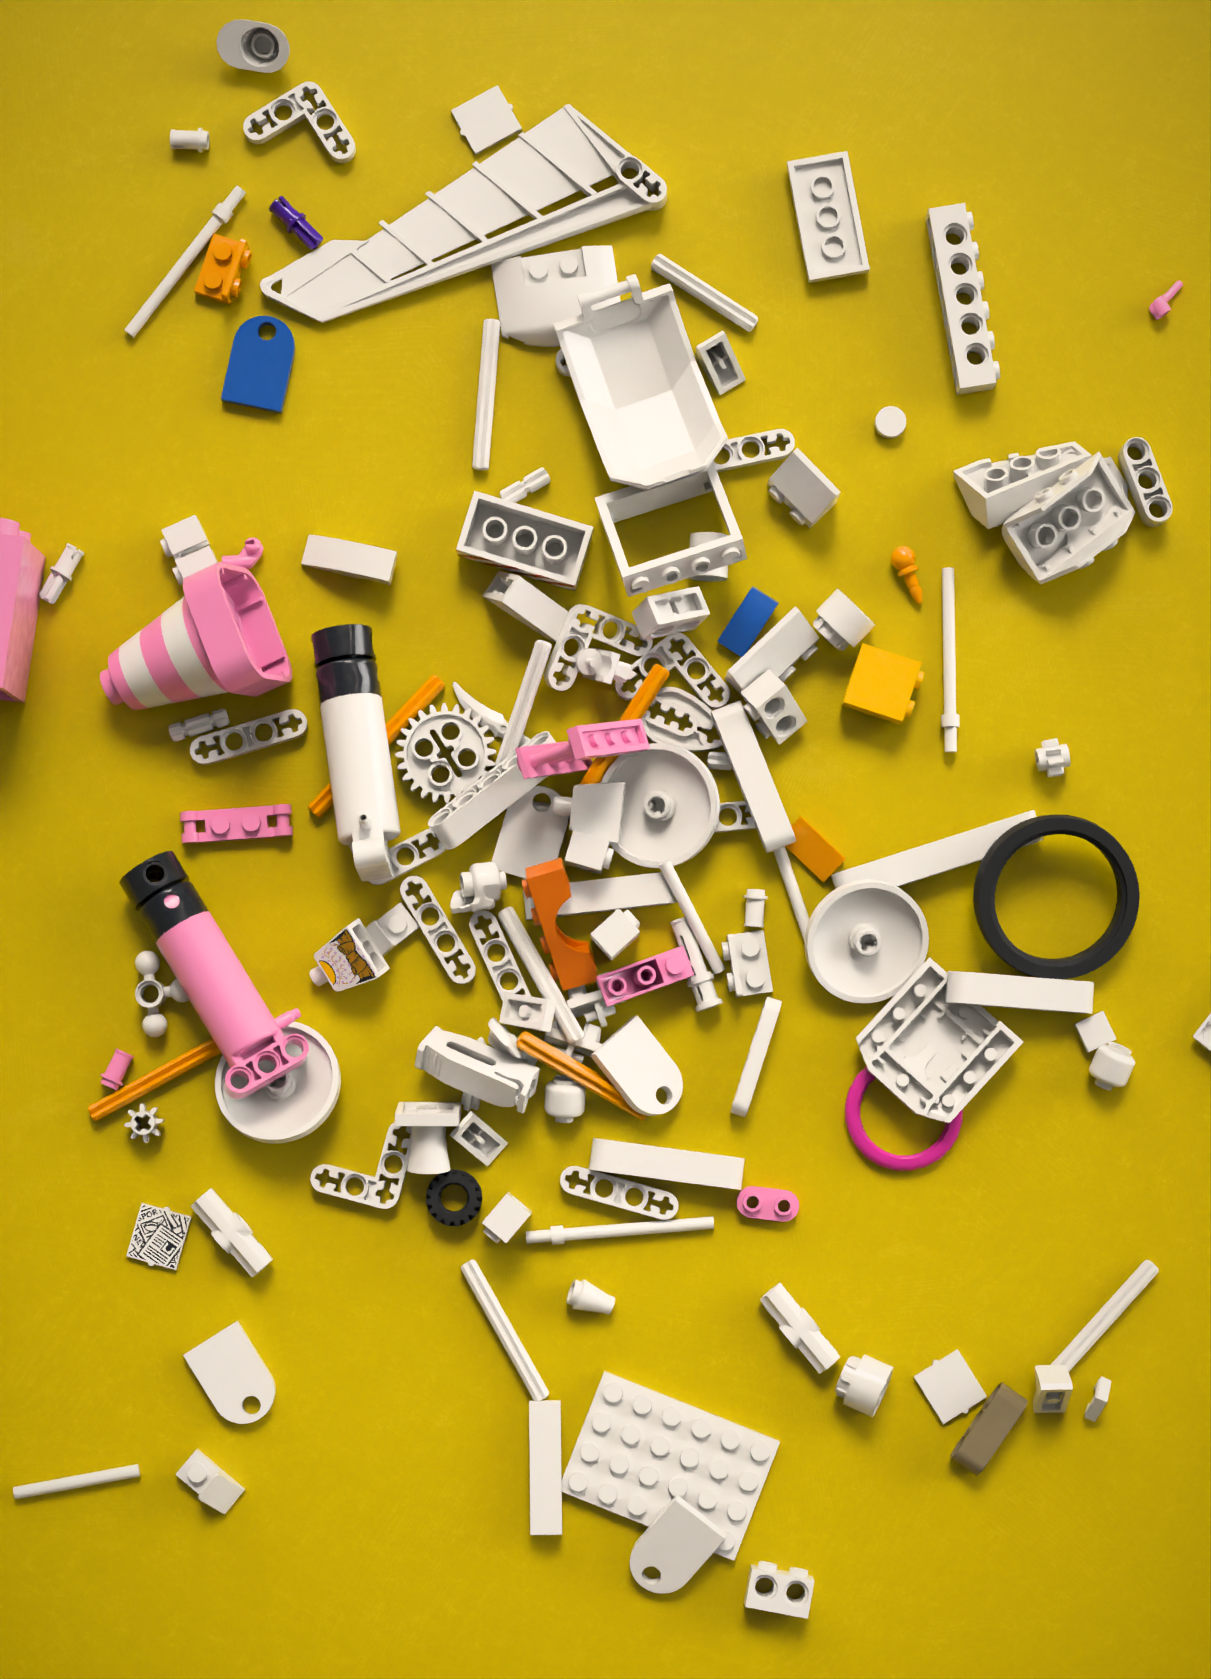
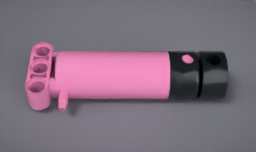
M166 851L134 867L121 878L119 883L135 910L139 911V917L228 1063L230 1069L224 1081L226 1093L234 1099H242L298 1068L305 1062L309 1051L307 1040L299 1034L284 1036L281 1031L282 1028L301 1017V1013L298 1008H295L274 1019L196 888L189 881L190 878L173 851ZM157 879L159 882H151L149 880ZM295 1044L301 1048L302 1054L298 1057H291L286 1053L285 1048L288 1045ZM263 1060H269L274 1064L275 1070L270 1073H264L258 1068V1063ZM234 1076H242L247 1080L248 1085L245 1088L237 1089L231 1085L230 1080Z

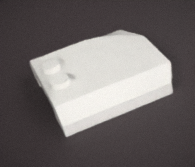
M929 957L856 1037V1041L868 1072L914 1114L949 1124L1018 1049L1023 1041L1001 1021L998 1022L982 1006L946 1003L948 973Z

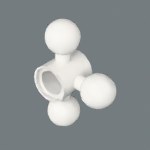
M143 951L135 959L137 971L144 976V981L140 982L136 987L135 997L140 1005L148 1009V1015L142 1023L144 1032L150 1037H160L166 1032L168 1023L166 1018L159 1013L158 1007L165 1003L167 997H172L177 1002H187L189 998L177 979L172 982L171 986L166 987L161 982L155 980L154 973L160 967V959L153 951ZM150 985L156 986L159 991L157 1000L152 1003H148L144 998V990Z

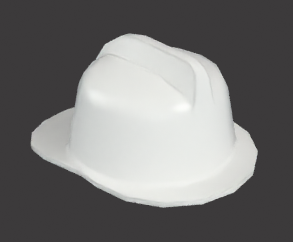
M245 19L233 20L221 28L216 40L217 51L221 58L228 65L238 69L273 73L285 65L290 54L289 42L285 34L278 27L264 22Z

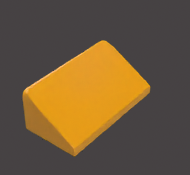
M800 816L791 826L796 842L785 847L824 883L846 859Z

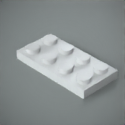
M844 151L787 161L786 166L808 283L869 273L870 268L848 152Z

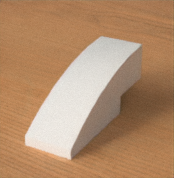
M309 534L301 564L360 580L363 578L391 585L398 554L397 551Z

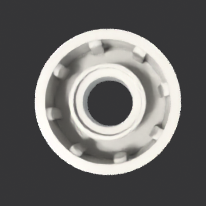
M838 588L816 610L819 616L813 621V626L839 651L845 650L849 644L855 647L875 626Z
M865 1354L862 1359L851 1356L841 1372L835 1392L837 1396L844 1398L843 1405L873 1417L885 1394L894 1367Z

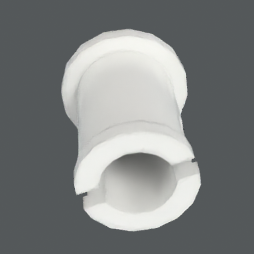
M198 128V131L171 129L170 146L172 150L196 149L199 153H202L203 150L209 149V132L203 131V128Z
M747 889L746 895H743V898H746L744 926L764 927V904L768 896H765V890Z

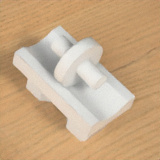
M597 648L582 649L577 654L575 660L576 668L583 674L584 678L611 684L612 680L626 683L631 669L630 664L619 661L620 654Z
M585 985L568 990L569 1000L566 1001L575 1018L585 1015L587 1023L599 1019L602 1028L607 1026L605 1017L616 1014L614 1007L616 1004L606 1007L600 988L588 994Z
M554 1020L551 1032H546L544 1041L556 1045L554 1048L582 1064L584 1056L573 1053V1051L591 1057L590 1055L602 1045L599 1043L601 1028L586 1023L583 1030L584 1038L575 1044H569L558 1023Z

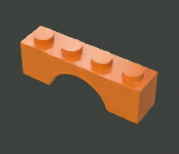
M562 858L525 868L526 879L522 880V886L526 898L532 897L535 905L534 908H531L535 926L541 925L544 935L540 936V941L544 953H550L553 963L549 964L552 978L555 982L560 981L562 991L596 982L598 971L589 942L570 938L560 930L555 921L560 907L572 897L571 886Z

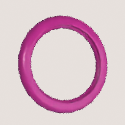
M865 1067L851 1084L845 1102L847 1129L857 1149L870 1161L895 1171H914L928 1167L940 1160L951 1149L959 1135L963 1121V1109L949 1124H945L939 1139L928 1149L913 1155L888 1153L877 1147L869 1139L862 1125L860 1117L862 1098L868 1086L876 1079Z

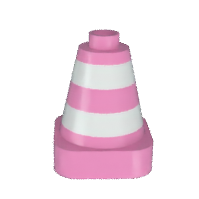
M224 562L215 563L185 577L183 580L185 596L113 651L108 657L109 668L100 673L101 685L108 699L114 705L125 702L133 710L228 692L257 697L292 680V667L259 583L246 568Z

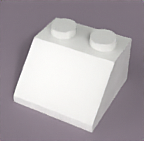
M798 448L782 463L767 483L770 487L768 493L779 504L784 502L791 509L789 512L791 517L800 526L806 524L809 528L837 503L841 493Z

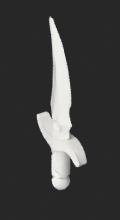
M453 682L452 686L458 701L465 711L468 708L471 709V717L473 719L477 716L482 718L480 726H489V730L494 733L495 737L504 738L508 723L503 715L476 701L456 682ZM524 734L522 735L519 747L530 740Z

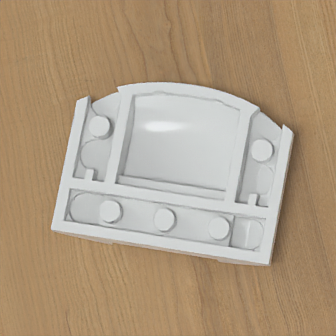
M582 246V249L523 258L517 256L491 264L502 337L509 340L510 336L530 346H560L553 324L582 314L576 294L584 291L588 294L618 283L612 246ZM620 296L591 305L592 311L620 302Z

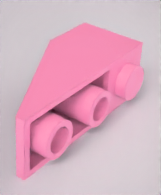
M680 946L597 976L596 980L606 1007L687 979L693 976L694 973L684 946Z

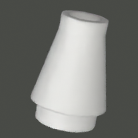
M575 1279L570 1286L566 1303L572 1305L573 1309L609 1315L613 1309L615 1297L608 1295L584 1279L582 1281Z

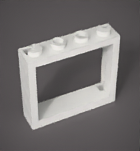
M713 461L707 469L647 490L629 486L595 497L599 516L628 597L747 559L742 535ZM713 491L730 534L729 536L629 568L613 523Z

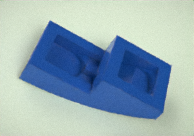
M753 586L717 642L743 657L779 602Z

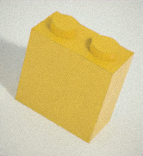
M862 643L841 706L900 725L904 718L909 719L915 701L910 700L913 688L917 690L920 688L924 672L919 671L922 662Z

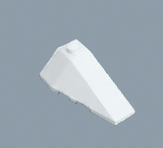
M1074 441L1039 448L1035 455L1019 456L1018 453L1008 454V460L991 463L990 458L979 460L954 470L953 475L971 515L987 529L1000 526L1022 507L1034 500L1038 492L1047 487H1053L1060 481L1059 477L1070 469L1078 468L1091 458V454Z

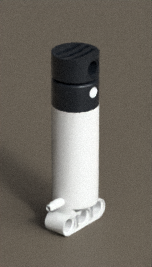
M345 624L316 631L311 635V642L314 648V667L317 669L318 696L338 841L343 845L352 846L355 868L363 882L393 877L387 841L398 837L401 830L381 688L377 675L378 667L375 663L376 655L374 654L372 644L373 631L367 625Z

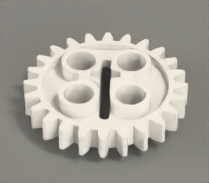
M446 703L442 704L441 712H437L435 707L430 705V714L427 716L423 711L419 710L418 713L421 720L417 722L409 718L412 729L402 728L401 732L407 738L406 740H397L396 742L397 745L404 748V751L395 753L397 758L404 759L405 761L397 766L398 770L408 771L402 778L403 781L406 782L413 779L411 791L413 792L421 787V798L424 799L431 793L433 803H437L439 797L444 796V800L448 804L451 796L455 795L457 797L488 773L485 771L486 767L491 768L495 766V763L488 760V757L496 755V750L487 747L495 741L494 737H484L489 731V726L479 728L478 725L482 718L477 716L471 720V709L469 708L463 715L460 714L458 704L454 706L452 712L448 711ZM448 725H455L460 729L459 736L454 740H447L442 735L444 728ZM431 730L436 731L447 750L454 749L451 752V756L462 773L461 777L455 775L445 758H438L441 755V751L430 735ZM428 741L433 744V751L429 756L422 757L416 753V747L420 742ZM465 751H471L476 755L475 763L469 767L462 766L459 763V756ZM444 767L449 770L450 775L446 782L437 783L433 780L432 774L436 768Z

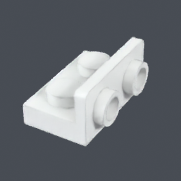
M759 930L726 935L727 942H721L724 961L730 960L732 972L726 973L729 992L735 991V997L773 992L764 931Z

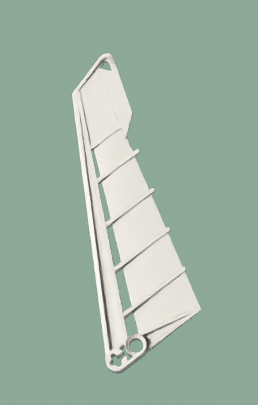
M567 104L528 132L520 133L518 135L519 138L482 163L474 162L472 164L473 169L436 194H433L431 191L426 192L425 195L429 199L392 224L388 225L385 221H380L378 224L383 230L368 240H331L273 275L263 279L260 287L268 299L324 323L647 210H659L667 201V186L665 181L641 160L632 156L575 108ZM627 168H633L638 172V175L634 179H626L622 176V172ZM614 175L618 183L599 193L590 187ZM648 189L651 192H654L656 189L659 190V196L657 197L653 194L651 197H648ZM580 190L588 196L545 216L537 212ZM527 215L534 219L491 239H487L484 236ZM477 239L480 242L437 262L431 261ZM422 264H425V265H426V266L423 267V268H420V269H418V270H416V271H413V272H411V273H409V274H406V275H404V276H402V277H399V278H397V279L391 280L392 278H394V277H396V276H399V275H401V274H403V273H405V272H407V271H409V270H411V269H414V268H416V267H418V266H420V265H422ZM282 280L281 294L271 289V286Z

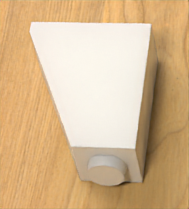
M498 571L483 594L485 599L546 639L557 642L568 611L519 575Z

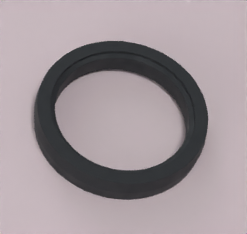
M1044 815L1030 818L1003 833L983 857L976 874L973 891L976 920L991 949L1004 962L1016 970L1031 976L1049 979H1069L1082 976L1098 969L1113 958L1123 947L1133 930L1138 915L1140 899L1139 883L1135 868L1121 844L1099 825L1070 815ZM1048 835H1072L1092 843L1108 860L1117 885L1115 912L1103 935L1086 950L1073 956L1058 959L1032 956L1018 949L1007 938L999 924L995 910L997 881L1010 857L1025 844Z

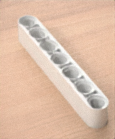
M1035 810L1028 811L831 875L835 889L846 883L864 879L881 880L897 887L982 860L988 849L1003 833L1020 822L1037 816ZM1044 837L1032 840L1024 846L1044 840Z

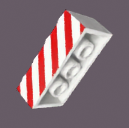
M474 491L456 552L457 556L576 591L592 540L593 527Z

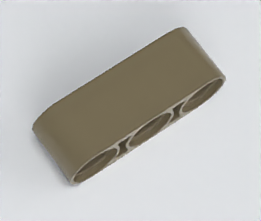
M1003 1382L998 1384L956 1444L950 1458L975 1476H978L1024 1411L1028 1400Z

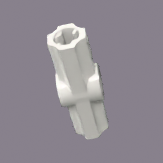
M212 1188L191 1205L193 1211L212 1230L211 1234L217 1243L227 1253H231L251 1277H254L273 1260L262 1244L252 1235L253 1231L238 1213H233Z
M781 1283L771 1288L759 1299L770 1315L780 1324V1330L796 1349H800L819 1374L840 1358L834 1347L820 1333L819 1326L803 1307H799Z

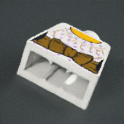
M358 918L342 929L314 954V959L318 966L310 970V977L317 986H321L329 981L332 988L339 992L375 980L390 968Z

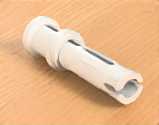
M682 917L670 922L679 947L684 946L694 973L693 976L687 979V986L691 987L697 1002L696 1012L722 1004L723 1001L721 998H718L712 982L714 975L713 973L711 974V971L707 972L699 945L686 918Z

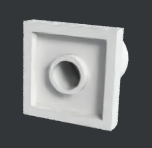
M461 1102L398 1103L395 1112V1126H411L408 1172L440 1174L451 1170L447 1152L446 1126H459Z

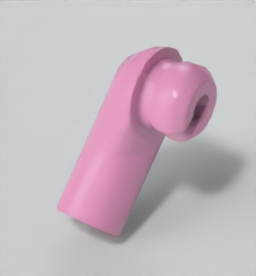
M254 537L248 538L245 541V547L239 555L222 556V562L249 570L253 568L262 556L263 546L259 539Z

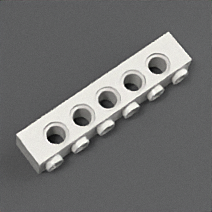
M965 203L930 208L926 214V223L956 394L991 390L996 385V380L1000 379V369L998 361H993L991 350L995 349L993 332L988 331L986 320L990 318L988 303L987 301L982 302L980 291L984 290L982 271L977 272L975 260H979V250L977 242H972L970 231L974 230L972 213L966 212ZM950 233L958 235L961 243L958 245L948 243L946 235ZM954 263L962 264L966 268V273L963 275L955 274L951 269V265ZM966 293L971 297L972 302L968 305H963L957 301L956 295ZM966 322L975 325L977 333L968 335L962 330L961 325ZM970 352L978 353L982 358V363L978 365L971 364L967 360V354Z

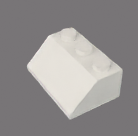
M795 606L727 671L725 679L740 695L741 691L768 669L784 682L794 673L796 669L793 665L800 658L806 661L817 651L818 648L815 644L818 642L819 636Z

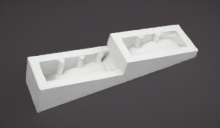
M561 1400L529 1401L530 1535H562Z

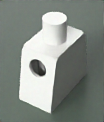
M626 782L574 785L572 798L554 796L553 815L570 816L569 830H576L618 843L621 836Z

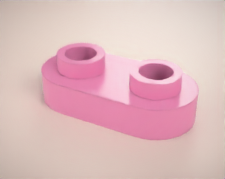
M748 1186L739 1192L736 1199V1205L740 1213L749 1218L785 1222L793 1219L799 1210L797 1197L788 1190ZM750 1196H755L758 1199V1205L755 1208L747 1206L746 1201ZM781 1200L789 1202V1209L785 1212H781L778 1209V1203Z

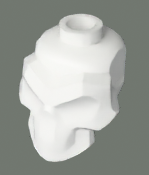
M494 862L475 863L470 866L469 872H461V890L453 893L450 903L451 912L456 914L494 908L495 901H498L500 898L501 890H506L507 888L505 872H499Z

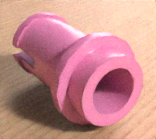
M115 1049V1053L105 1073L100 1074L102 1077L100 1083L118 1090L120 1085H124L121 1081L134 1056Z

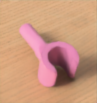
M1178 280L1163 296L1155 299L1149 306V310L1156 320L1171 311L1167 302L1183 286L1181 281Z

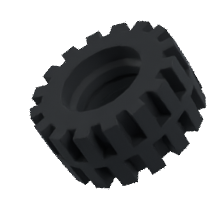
M452 1169L448 1172L440 1173L433 1178L427 1188L426 1205L428 1211L435 1220L444 1225L460 1226L466 1224L477 1215L481 1208V1187L477 1180L465 1171ZM451 1184L462 1186L467 1193V1203L458 1211L446 1209L441 1202L443 1189Z

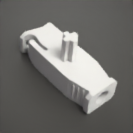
M437 1026L419 1044L415 1060V1068L423 1069L441 1082L463 1091L461 1104L464 1105L463 1109L467 1111L471 1108L478 1110L480 1100L500 1107H513L516 1105L517 1111L524 1113L528 1099L535 1094L540 1072L539 1067L467 1036L444 1031Z

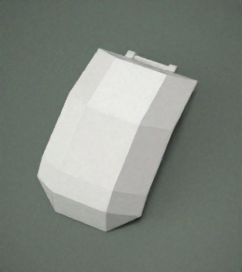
M633 274L627 276L626 280L588 294L586 291L576 294L582 314L554 323L553 326L579 402L610 481L647 490L707 469L727 442L728 437L719 420L696 362L670 283L642 293L637 276ZM631 292L632 298L592 311L591 305Z

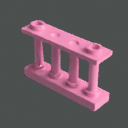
M634 719L575 726L567 729L569 740L566 742L518 747L515 751L517 765L522 772L523 778L530 779L588 771L593 763L591 758L638 753L650 749L642 720Z

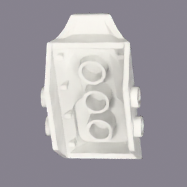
M1097 452L1078 468L1066 471L1059 477L1060 481L1057 484L1038 492L1034 500L1009 517L1003 524L1002 536L1019 565L1039 584H1044L1067 573L1089 566L1094 562V556L1101 551L1114 547L1118 543V538L1126 533L1134 517L1135 510L1127 499L1129 486L1111 457L1103 458L1100 452Z

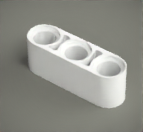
M1133 437L1127 440L1119 450V463L1141 520L1147 526L1158 527L1172 514V502L1150 445L1143 438ZM1129 447L1137 448L1141 452V459H1131L1128 456L1127 449ZM1139 476L1149 477L1152 481V488L1145 489L1141 487L1138 482ZM1151 504L1159 505L1163 510V517L1157 518L1152 516L1149 506Z

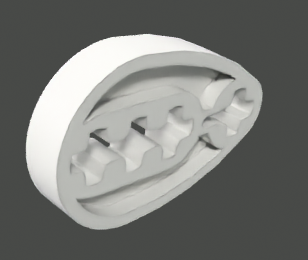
M661 688L650 707H653L655 703H659L661 705L660 710L664 713H668L670 709H673L676 718L682 719L684 715L689 716V723L693 724L691 728L686 727L684 731H680L677 722L672 721L670 725L664 724L665 718L663 716L657 715L655 719H652L648 710L641 719L646 736L654 743L672 744L690 752L714 750L723 745L721 739L708 743L707 736L697 730V728L710 731L712 727H715L711 716L712 710L698 698L679 688Z

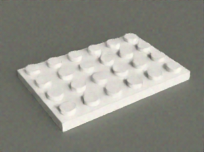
M604 1371L562 1477V1492L648 1527L674 1497L678 1495L726 1533L725 1540L713 1553L734 1561L780 1441Z

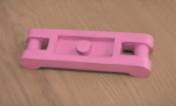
M291 804L180 812V822L184 824V833L181 834L182 844L293 836V826L289 825V815L292 814ZM268 816L277 817V827H269ZM196 821H205V832H196Z

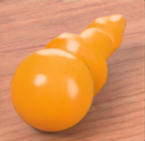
M898 547L891 555V563L899 570L898 577L905 576L904 579L907 587L910 589V595L918 604H921L923 601L922 589L919 586L916 574H914V571L919 569L918 566L914 565L916 560L915 553L909 547Z

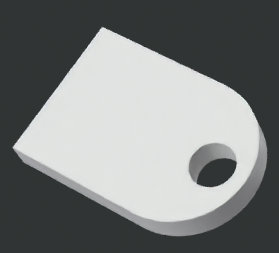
M535 786L507 808L491 861L497 865L499 871L526 879L525 868L558 859L568 826L569 816L553 815L554 796H561L556 791L545 786ZM539 793H545L550 797L551 805L546 811H539L533 805V799Z
M638 1015L631 1017L590 1055L628 1105L636 1112L646 1116H655L670 1111L678 1103L683 1089L680 1070ZM658 1088H662L667 1094V1101L664 1105L656 1099Z
M239 1321L231 1324L183 1355L216 1410L225 1419L238 1424H247L259 1420L270 1410L276 1394L274 1379ZM248 1396L258 1398L261 1403L259 1412L255 1414L246 1412L243 1407L244 1399Z
M676 1495L635 1542L630 1556L631 1573L637 1583L648 1591L660 1594L677 1591L690 1580L726 1538V1533ZM652 1566L657 1568L661 1575L658 1578L651 1579L644 1574L643 1570Z

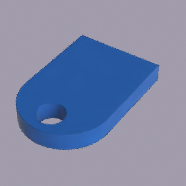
M257 316L247 320L239 327L233 340L221 395L222 402L282 414L296 349L293 335L285 323L275 317ZM265 325H272L276 328V334L270 340H264L259 336L260 329Z

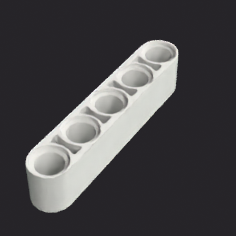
M739 700L711 711L713 722L766 853L796 842L793 829L741 701Z
M544 731L535 735L521 747L556 743V741L548 731ZM515 751L437 811L429 819L428 826L445 849L456 848L548 776L524 779L517 765Z
M662 872L570 882L572 897L560 907L556 917L614 911L618 908L623 910L667 905L678 902ZM523 889L526 920H533L531 908H534L535 905L532 897L526 898Z
M948 971L946 1003L1092 1014L1094 982Z
M593 1138L589 1169L741 1190L745 1158Z

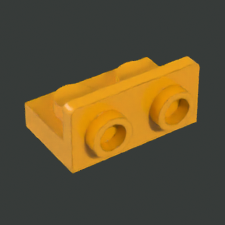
M213 233L194 289L195 294L229 305L233 297H238L242 286V280L239 279L242 269L248 268L252 257V251H249V245L246 240L240 239V241H235Z

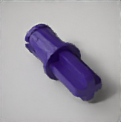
M280 196L278 200L275 199L270 205L269 211L284 223L288 233H294L309 249H316L321 244L323 237L305 220L306 215L295 210L283 196Z

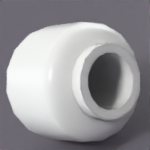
M1115 1042L1099 1046L1089 1066L1090 1074L1096 1078L1094 1083L1109 1091L1113 1087H1124L1135 1066V1060L1131 1056L1132 1051Z
M565 1075L554 1076L553 1081L548 1082L545 1087V1111L547 1114L555 1117L556 1122H573L574 1117L582 1115L585 1111L586 1088Z

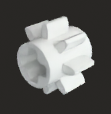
M1058 738L1043 740L1041 742L1042 748L1035 749V761L1038 771H1046L1048 778L1064 774L1063 768L1070 767L1071 765L1067 744L1059 745Z
M145 1103L140 1104V1112L128 1111L132 1119L131 1122L125 1123L124 1126L133 1129L132 1139L143 1135L144 1142H149V1134L161 1135L157 1127L159 1123L165 1122V1119H158L155 1115L158 1112V1107L147 1111ZM149 1116L148 1123L151 1125V1128L140 1130L141 1122L138 1120L139 1117Z

